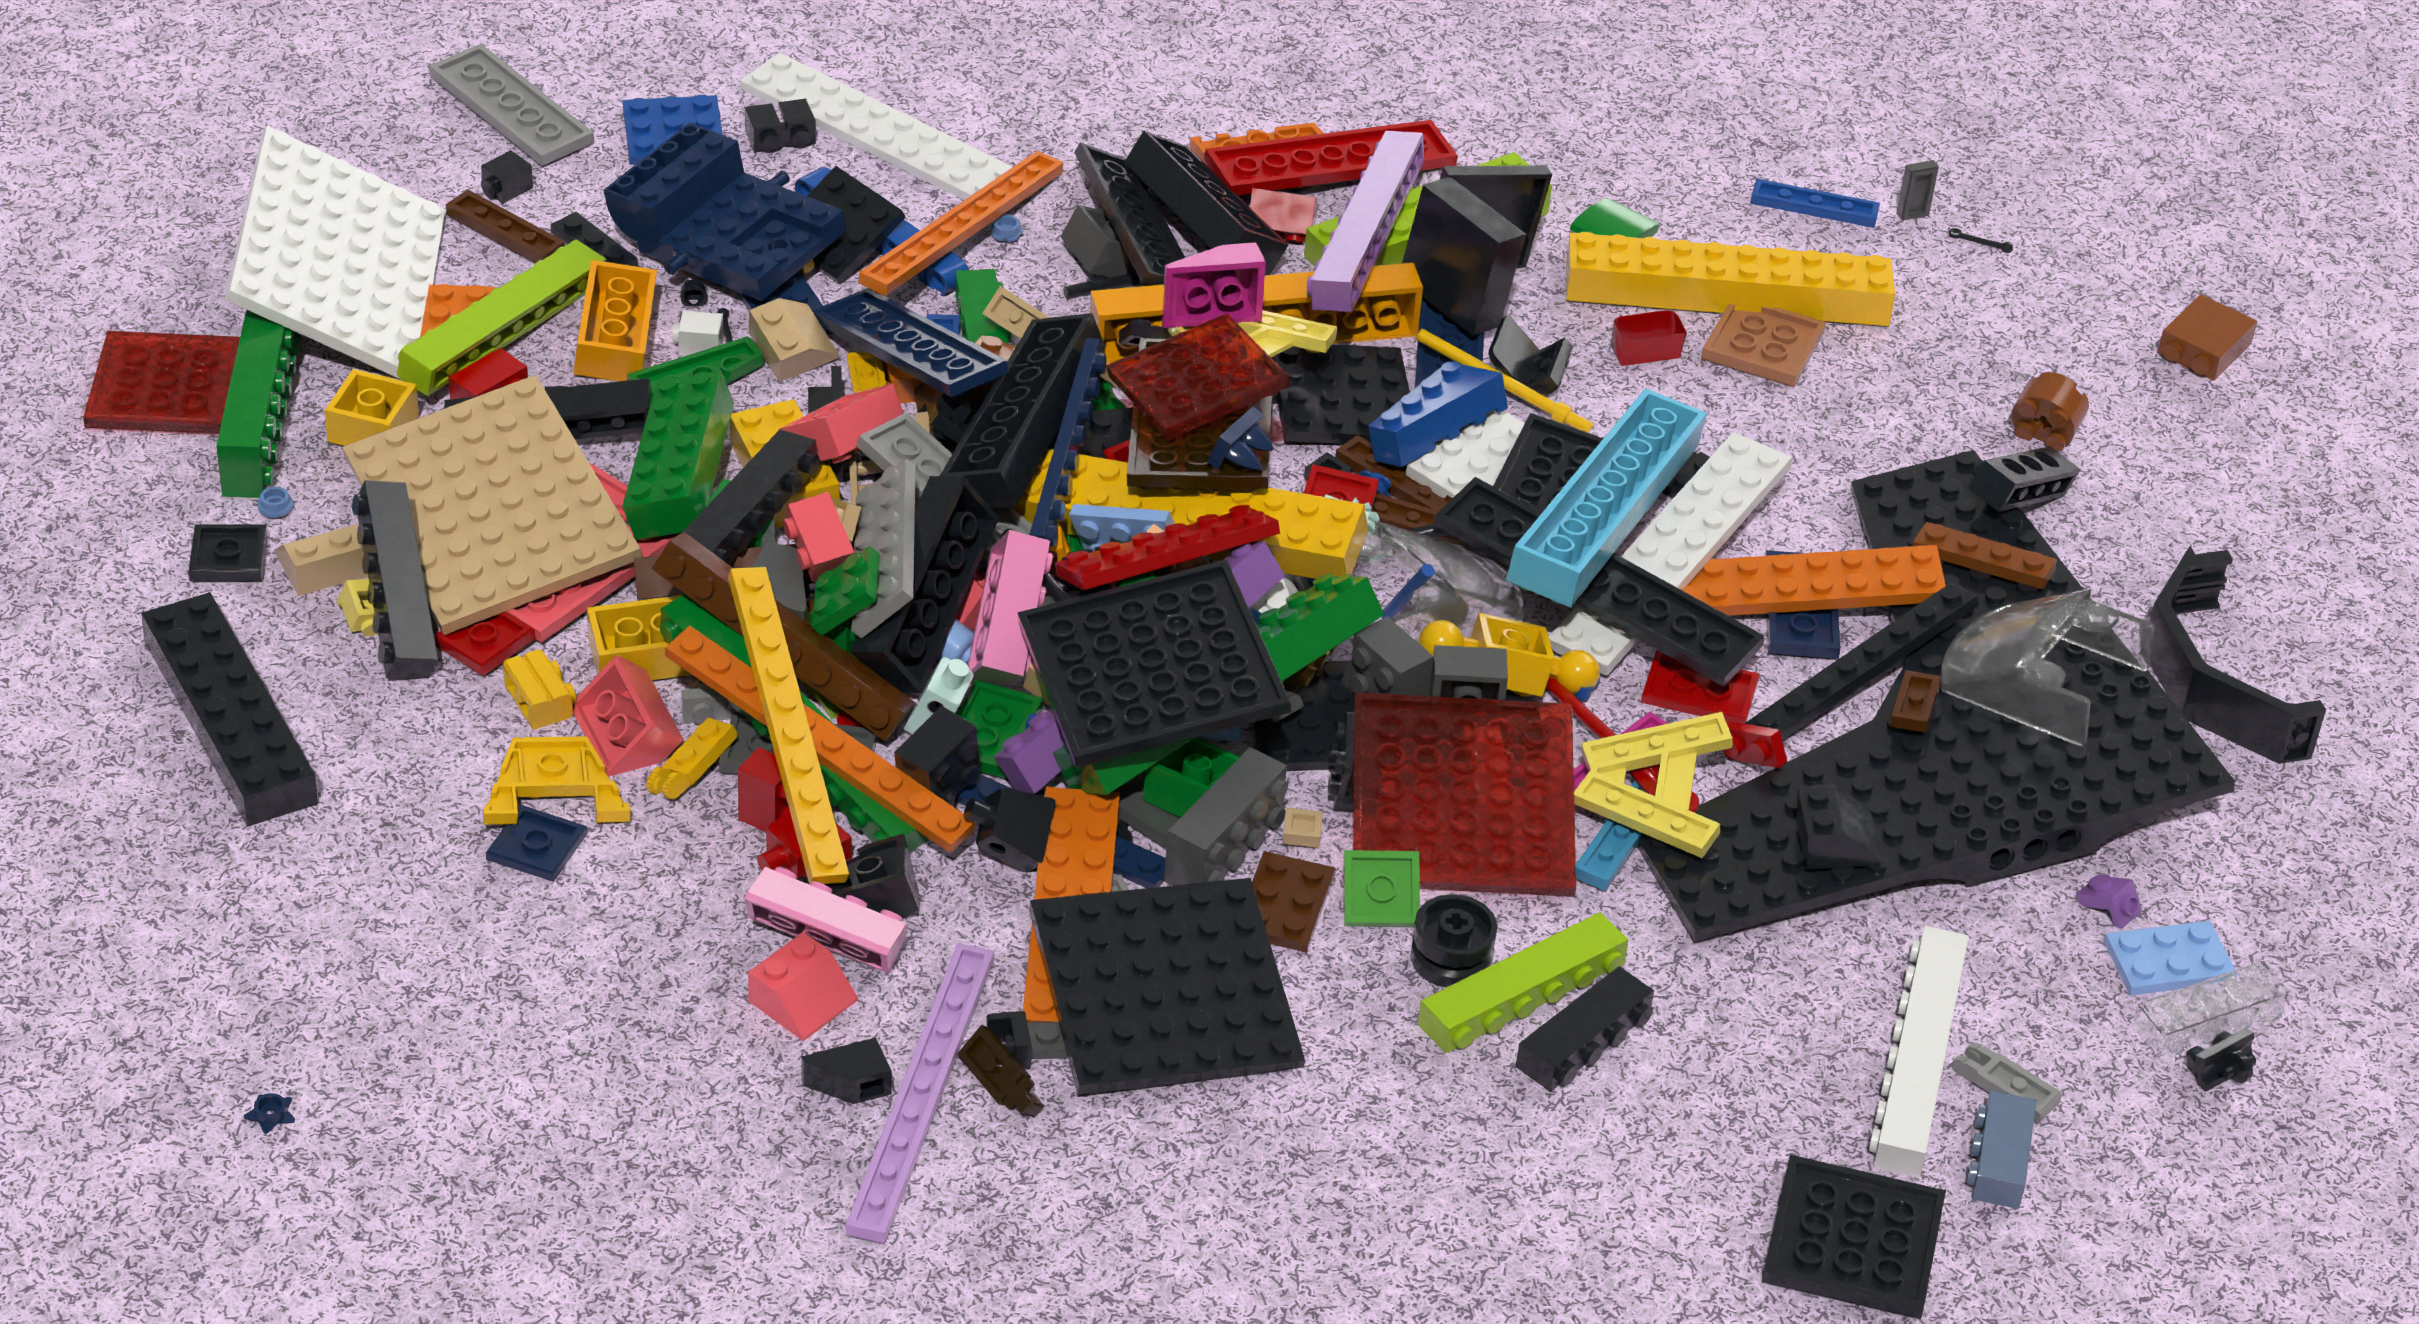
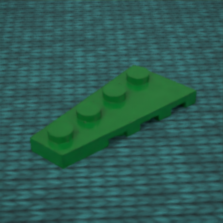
M747 336L627 374V380L649 378L652 393H654L656 382L669 377L680 378L692 376L699 372L722 371L726 384H729L763 366L764 356L750 337Z

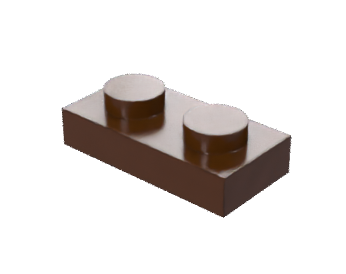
M1905 670L1891 715V727L1927 732L1939 693L1941 676Z

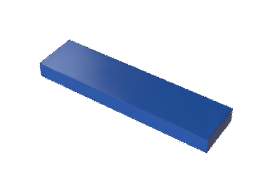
M1756 179L1750 204L1872 228H1875L1880 203L1762 179Z

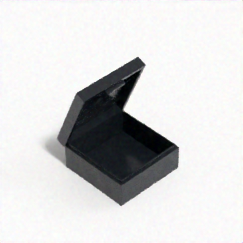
M1547 165L1443 166L1440 179L1424 184L1422 187L1402 264L1414 263L1423 286L1422 297L1472 336L1498 328L1503 317L1516 269L1524 268L1527 265L1553 175Z

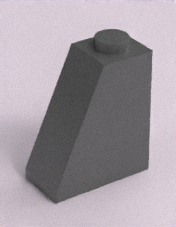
M766 541L751 568L766 567L774 598L807 622L803 570L797 561V548Z

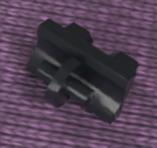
M2247 1028L2234 1035L2223 1031L2215 1036L2212 1041V1047L2205 1050L2197 1045L2187 1050V1068L2197 1074V1085L2206 1092L2231 1078L2238 1083L2250 1080L2253 1076V1066L2256 1065V1058L2251 1048L2252 1041L2255 1038L2254 1032Z

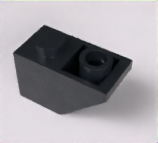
M876 1037L801 1056V1081L804 1087L851 1104L891 1095L892 1070Z

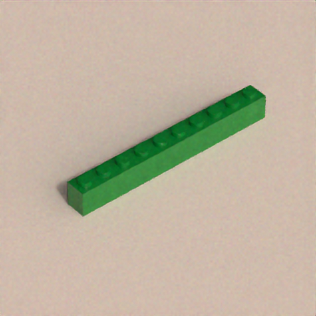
M686 594L661 608V625L659 629L661 635L668 643H671L690 625L752 668L744 637ZM800 691L803 704H805L806 706H808L809 708H811L813 711H815L816 713H818L819 715H821L822 717H824L826 720H828L829 722H831V721ZM730 701L732 707L737 712H743L752 721L754 728L760 735H766L771 740L766 725ZM819 763L830 805L837 806L847 816L851 826L856 830H861L871 840V843L904 833L910 853L929 840L922 833Z

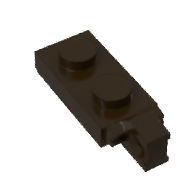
M980 1025L957 1055L999 1104L1005 1105L1009 1110H1014L1017 1107L1022 1114L1027 1113L1035 1118L1044 1105L1037 1095L1030 1091L1035 1085L1034 1081L1030 1079L1029 1073L989 1027Z

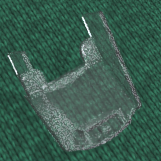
M1375 521V533L1366 535L1352 572L1353 577H1368L1370 583H1374L1410 568L1417 572L1424 564L1432 565L1435 570L1434 575L1427 581L1429 584L1421 586L1412 593V605L1415 610L1391 619L1417 642L1423 628L1437 620H1445L1455 624L1460 629L1463 637L1470 638L1478 612L1515 621L1524 619L1523 598L1518 586L1506 581L1508 573L1492 560L1467 551L1463 546Z
M2091 589L2004 605L1972 621L1952 641L1942 664L1941 691L2068 742L2083 746L2087 742L2091 701L2087 697L2062 688L2065 682V671L2055 663L2043 660V658L2062 639L2146 671L2151 664L2155 626L2153 623L2090 600Z

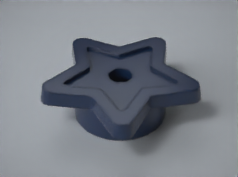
M275 1093L260 1094L254 1103V1109L244 1114L243 1117L246 1120L259 1122L263 1133L267 1134L277 1124L295 1122L294 1116L288 1111L292 1098H283ZM268 1111L275 1112L273 1114H267Z

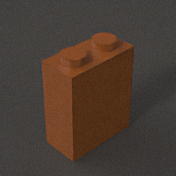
M2200 294L2163 330L2157 354L2194 371L2198 375H2203L2215 381L2252 344L2258 321Z

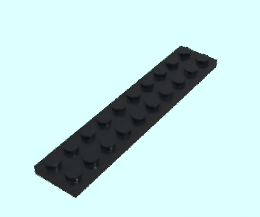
M1474 477L1434 516V525L1509 567L1515 545L1542 513L1483 480ZM1613 553L1574 603L1723 687L1764 643L1763 634Z

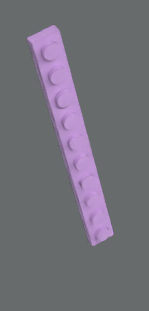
M957 943L846 1222V1235L885 1244L994 962V950Z

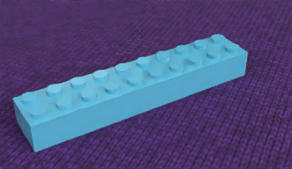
M1645 388L1515 545L1506 581L1518 585L1523 590L1532 591L1547 597L1554 603L1571 608L1696 450L1707 413Z

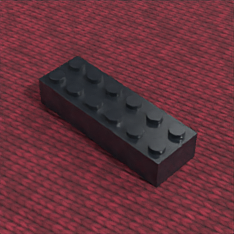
M1147 131L1142 132L1124 161L1133 171L1132 176L1137 181L1147 185L1150 188L1148 192L1156 199L1163 201L1166 204L1165 209L1170 214L1180 218L1183 221L1181 225L1187 231L1197 235L1200 238L1198 242L1206 249L1210 250L1227 244L1256 243L1266 261L1265 276L1270 275L1289 245L1234 191H1231L1188 146Z
M964 476L929 477L915 508L913 599L863 638L857 635L850 651L857 660L902 693H922L999 520L996 513Z

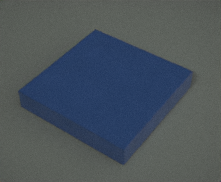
M520 804L518 807L517 824H506L486 851V860L554 882L588 834V828L585 825Z

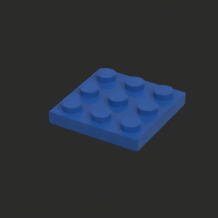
M717 95L667 96L665 98L622 100L630 165H636L689 122L723 135Z

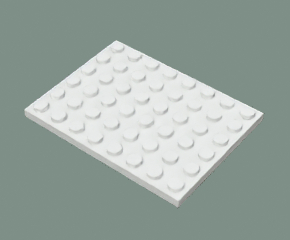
M266 126L260 138L225 300L399 378L397 370L400 350L406 344H411L420 338L429 284H433L446 209L439 207L432 201L424 200L402 187L390 184L372 173L356 168L345 160L337 159L324 153L315 146L307 145L290 137L283 131Z

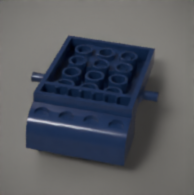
M690 122L603 190L608 211L618 228L629 238L637 241L640 253L665 262L664 269L668 274L674 275L677 271L683 269L760 301H763L846 232L843 210L784 188L783 186L790 181V177L785 171H779L777 175L767 181L745 173L737 140Z

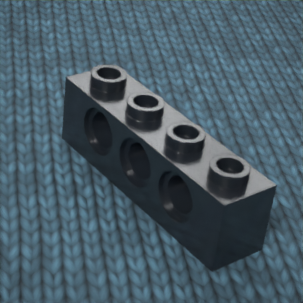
M2049 446L1981 461L1973 471L1974 479L1968 488L2000 512L2063 497L2068 492L2081 469Z

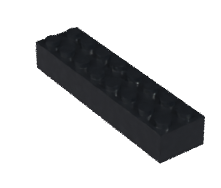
M1092 313L1031 320L1007 361L1009 373L997 378L940 476H964L991 509L1015 507L1061 426L1086 338L1099 339L1101 353L1105 348Z
M211 592L142 612L141 618L145 644L246 826H252L317 805L315 773Z

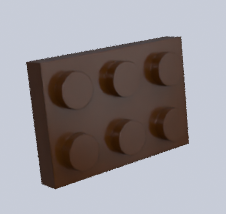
M1263 851L1252 884L1270 944L1308 952L1335 876V867Z

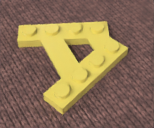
M1262 311V321L1172 327L1168 328V332L1225 394H1238L1243 390L1256 388L1257 375L1250 369L1251 367L1293 346L1304 348L1311 353H1326L1336 339L1337 326ZM1235 333L1240 334L1242 338L1227 344L1221 336Z
M1718 712L1581 743L1582 755L1589 773L1574 791L1573 804L1703 858L1720 834V823L1689 811L1697 755L1732 748V736L1723 713ZM1660 764L1655 796L1625 784L1627 771Z

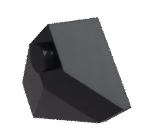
M904 833L869 843L856 849L859 856L846 861L849 871L847 881L824 884L832 889L831 894L843 899L847 895L859 898L867 903L866 908L881 913V910L884 909L904 918L911 913L919 911V890ZM801 876L796 878V880L809 884L808 877Z

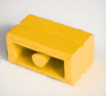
M538 649L525 653L524 657L519 655L504 661V685L532 730L573 717L572 704L576 703L575 691L570 682L564 684L562 681L561 670L556 660L549 661L544 651Z

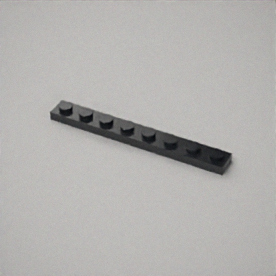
M1952 581L1745 722V724L1780 730L1782 741L1973 611L1979 606L1978 596Z

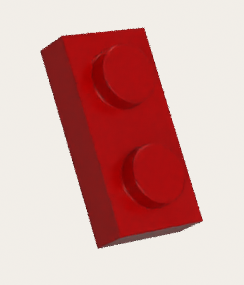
M1726 720L1732 736V748L1723 750L1726 757L1731 760L1773 768H1780L1788 762L1780 730Z

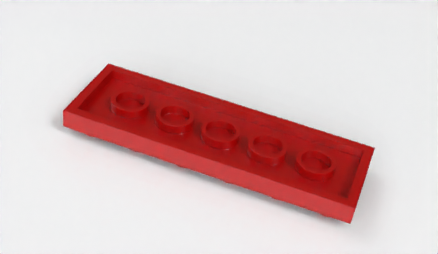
M1239 505L1230 508L1229 513L1224 515L1207 514L1197 518L1196 523L1189 525L1183 523L1168 525L1164 528V532L1154 535L1149 532L1132 536V541L1126 543H1104L1099 546L1098 551L1090 553L1086 551L1073 552L1066 555V560L1055 562L1058 577L1083 590H1087L1281 533L1277 519L1264 514L1262 511L1252 509L1249 505Z

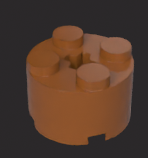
M2043 372L2040 377L2034 378L2033 376L2027 382L2011 412L2012 422L2015 426L2014 434L2028 441L2035 438L2045 442L2047 447L2051 446L2056 451H2061L2071 442L2089 409L2088 397L2085 392L2081 395L2076 389L2077 383L2065 375L2055 372Z

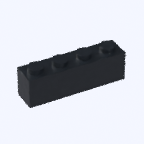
M1618 966L1522 1040L1518 1047L1516 1068L1549 1092L1553 1091L1560 1084L1568 1085L1586 1064L1589 1066L1594 1065L1606 1048L1610 1045L1618 1046L1625 1039L1629 1030L1636 1025L1642 1027L1648 1022L1653 1013L1651 1006L1654 990Z

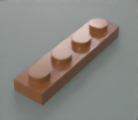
M1926 522L1913 541V546L1937 545L1939 557L1942 561L2039 589L2045 588L2056 570L2057 559L2013 547L2006 543L1978 537L1974 534L1950 529L1939 524Z

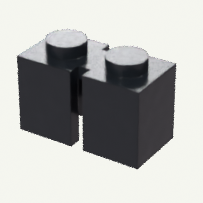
M806 98L778 102L784 122H780L772 103L744 107L745 132L754 153L782 149L783 145H787L790 148L816 144V120Z

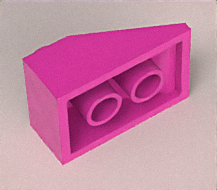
M1256 243L1221 245L1166 264L1162 312L1163 328L1262 321L1266 261Z

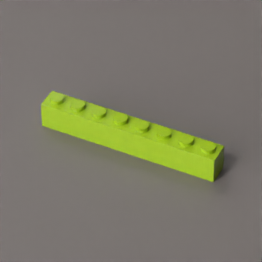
M577 239L564 247L558 248L555 253L544 260H539L533 267L522 274H517L511 281L500 288L493 289L490 294L481 300L474 301L462 312L450 316L443 324L435 329L428 330L422 337L411 344H406L398 355L397 376L406 382L417 384V390L426 396L431 395L448 384V377L500 347L507 346L584 296L591 260L606 262V258Z

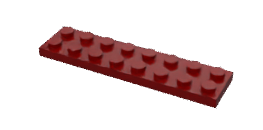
M1424 120L1205 149L1204 161L1231 191H1234L1238 196H1242L1244 194H1251L1252 188L1273 191L1360 179L1362 171L1367 169L1369 157H1373L1375 153L1376 143L1381 141L1385 131L1423 133L1424 163L1420 171L1443 168V166H1456L1458 155L1433 121Z

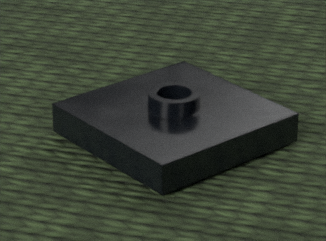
M196 524L188 571L189 581H262L267 540L266 524Z

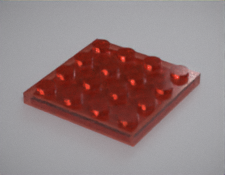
M1228 313L1106 365L1108 376L1167 440L1182 436L1194 428L1212 423L1219 417L1235 410H1241L1251 403L1273 396L1277 392L1290 387L1288 374Z
M107 330L83 416L84 427L219 434L240 337Z

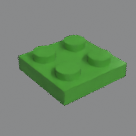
M1344 850V926L1414 928L1416 914L1420 908L1419 851Z

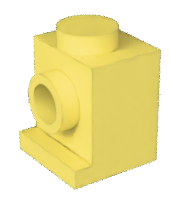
M369 579L346 580L336 602L338 607L343 609L350 631H362L364 636L378 634L373 631L374 608L373 604L368 602L367 597Z

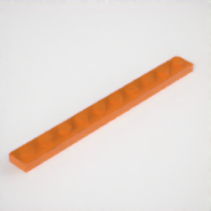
M1037 150L860 271L858 283L870 288L877 294L888 295L1062 174L1064 162Z
M690 625L665 647V656L767 726L751 667ZM803 704L819 763L950 854L974 831L975 823L965 819L962 812Z

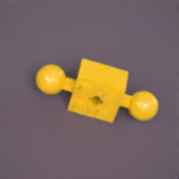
M1479 612L1470 638L1463 637L1460 629L1455 624L1445 620H1437L1426 625L1418 639V643L1432 655L1434 645L1507 649V690H1512L1515 694L1524 697L1531 695L1543 697L1549 677L1555 678L1573 695L1581 687L1593 686L1594 688L1600 677V668L1597 660L1584 650H1571L1564 653L1560 658L1554 657L1546 627Z

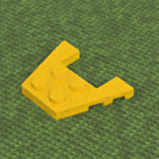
M587 736L513 737L500 768L497 783H494L491 790L490 800L484 807L483 825L517 824V797L535 799L557 796H593L596 823L630 822L631 809L629 804L623 802L619 796V788L615 781H610L605 773V765Z

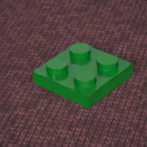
M871 546L859 553L851 554L844 563L831 571L823 572L816 580L812 628L821 636L876 602L880 554Z

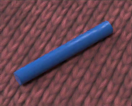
M1424 564L1385 606L1383 609L1385 615L1381 617L1382 619L1388 616L1392 620L1434 575L1435 570L1432 565Z

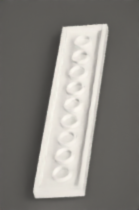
M780 52L740 80V89L768 103H772L776 107H778V102L806 98L816 120V127L963 200L1012 168L1011 165Z
M1733 432L1621 557L1682 590L1792 467V457ZM1578 605L1549 636L1553 651L1563 655L1571 650H1584L1597 660L1600 673L1606 676L1639 640Z

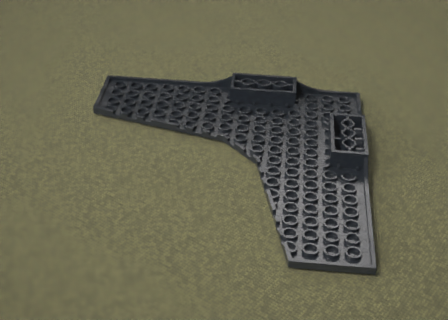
M1975 450L1851 481L1852 496L1858 517L1862 520L1865 539H1868L1870 549L1911 547L1924 524L1929 522L2057 559L2055 572L2045 588L2039 589L1940 560L1945 585L1954 581L1976 594L1979 606L1904 657L1905 664L1873 720L1788 761L1780 768H1774L1699 805L1696 814L1720 823V834L1703 858L1644 833L1638 840L1637 848L1695 942L1913 881L1955 879L1961 880L1966 887L1974 886L2099 851L2100 845L2111 836L2144 818L2234 792L2235 780L2023 511L2018 507L1998 512L1968 488L1974 479V469L1982 461ZM1918 604L1887 606L1891 612V622ZM1905 670L1941 676L1940 689L1927 732L1891 727V715ZM1836 785L1867 807L1871 812L1881 865L1806 870L1796 822L1798 787Z

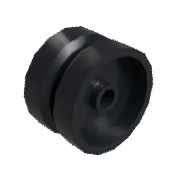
M1458 894L1440 895L1426 901L1418 909L1414 922V938L1410 954L1413 968L1428 982L1447 988L1491 966L1498 929L1494 913L1484 903L1472 897Z

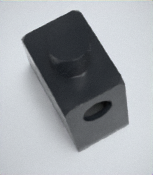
M1000 788L987 796L984 802L971 798L965 806L963 816L965 819L979 824L976 844L979 848L1014 869L1027 873L1038 867V863L1043 862L1056 800L1027 792Z

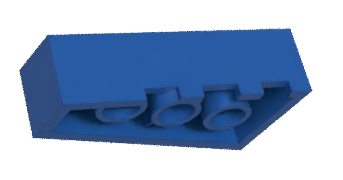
M1456 361L1444 363L1441 368L1423 380L1420 385L1403 396L1400 401L1383 412L1379 418L1368 426L1375 461L1403 467L1436 449L1435 442L1447 439L1452 440L1459 436V429L1472 422V425L1477 426L1486 421L1485 414L1495 409V412L1500 413L1508 409L1502 373L1462 365Z

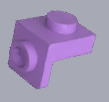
M2101 874L2092 877L2089 883L2076 893L2078 902L2082 906L2109 910L2113 924L2117 928H2124L2142 911L2133 879L2110 877L2107 874Z

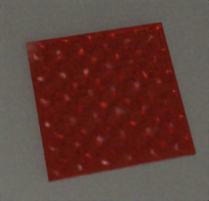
M1355 692L1353 708L1352 850L1419 851L1420 889L1575 897L1576 851L1572 704Z

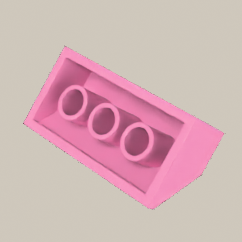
M1009 530L991 548L968 660L969 670L974 674L970 684H973L975 680L990 684L1014 685L1024 675H1027L1029 666L1032 664V655L1028 654L1029 648L1019 625L1017 612L1040 607L1044 602L1046 587L1041 586L1043 575L1048 574L1053 558L1052 553H1048L1049 540Z
M765 867L747 891L744 899L749 918L795 937L804 932L828 950L886 973H890L907 935V925L902 922L903 918L898 914L884 909L881 910V913L866 908V902L854 896L847 895L845 899L831 894L832 889L816 881H811L809 885L796 880V874L781 867H776L775 871Z

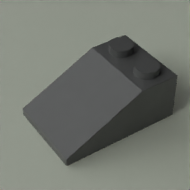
M1078 205L1060 237L1069 247L1068 251L1082 263L1083 270L1093 277H1113L1136 272L1131 265L1126 251L1122 248V244L1115 234L1112 224L1106 217L1105 211Z

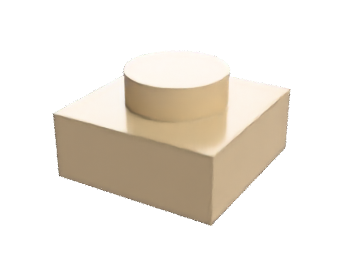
M1286 808L1282 844L1319 848L1323 811Z

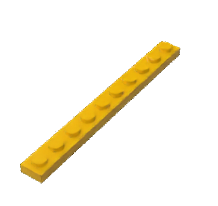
M766 567L731 569L728 580L809 885L811 881L822 884L846 882L849 876L848 867Z

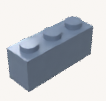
M1990 1090L1987 1105L1979 1104L1975 1127L1982 1128V1132H1975L1971 1149V1156L1978 1157L1977 1162L1971 1161L1967 1177V1184L1974 1186L1972 1200L2019 1209L2026 1184L2036 1099Z

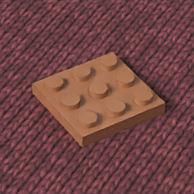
M1728 304L1703 347L1701 359L1795 387L1825 332L1826 322L1781 308L1761 307V312L1734 310L1735 305Z

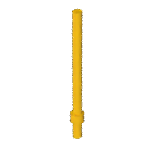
M1423 328L1416 337L1417 341L1462 365L1500 372ZM1502 373L1505 390L1552 415V420L1562 424L1566 423L1573 428L1587 433L1592 430L1594 423L1572 412V407L1563 402L1556 403Z

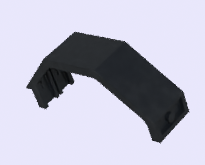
M2189 546L2154 603L2142 649L2143 655L2166 694L2188 722L2278 764L2312 759L2326 708L2321 700L2287 703L2208 665L2202 659L2177 617L2182 613L2220 608L2218 597L2220 590H2225V583H2227L2225 576L2226 568L2233 561L2228 550L2195 554L2191 546Z

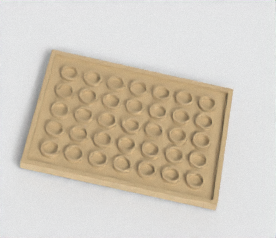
M536 375L342 447L344 457L361 487L364 480L406 482L428 607L444 635L632 563L634 558L642 557L641 548Z

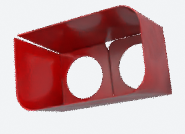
M1671 310L1619 316L1614 319L1610 346L1621 366L1678 359L1681 356L1687 331L1677 313Z

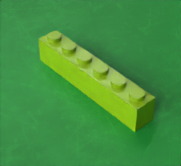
M1599 912L1421 1000L1417 1025L1444 1053L1457 1047L1460 1049L1466 1048L1475 1038L1487 1032L1496 1033L1505 1023L1517 1017L1525 1018L1535 1008L1547 1002L1555 1003L1565 993L1577 987L1585 988L1595 978L1607 972L1611 973L1618 966L1622 967L1625 964L1629 939Z

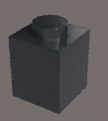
M512 150L481 165V188L486 196L494 197L502 204L533 189L532 165Z

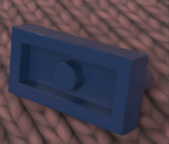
M1254 406L1218 438L1207 462L1217 469H1220L1229 461L1243 468L1261 471L1260 461L1252 449L1273 451V445L1269 436L1259 426L1264 413Z

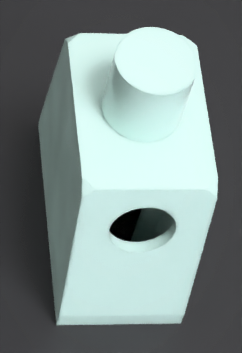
M946 657L941 658L903 728L904 730L913 734L933 714L928 708L932 701L940 702L945 708L954 713L956 712L974 676L964 661L960 659L950 660Z

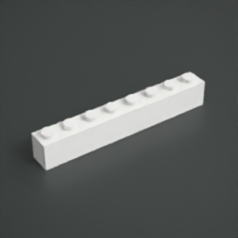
M1924 925L1921 940L1913 939L1909 961L1916 962V965H1908L1903 987L1910 988V993L1902 992L1898 1014L1905 1015L1904 1020L1897 1018L1892 1041L1899 1042V1047L1891 1045L1886 1068L1894 1069L1893 1074L1885 1072L1881 1095L1888 1097L1887 1102L1879 1101L1875 1123L1881 1124L1882 1128L1881 1130L1874 1128L1869 1151L1876 1153L1873 1167L1916 1177L1921 1175L1969 935Z

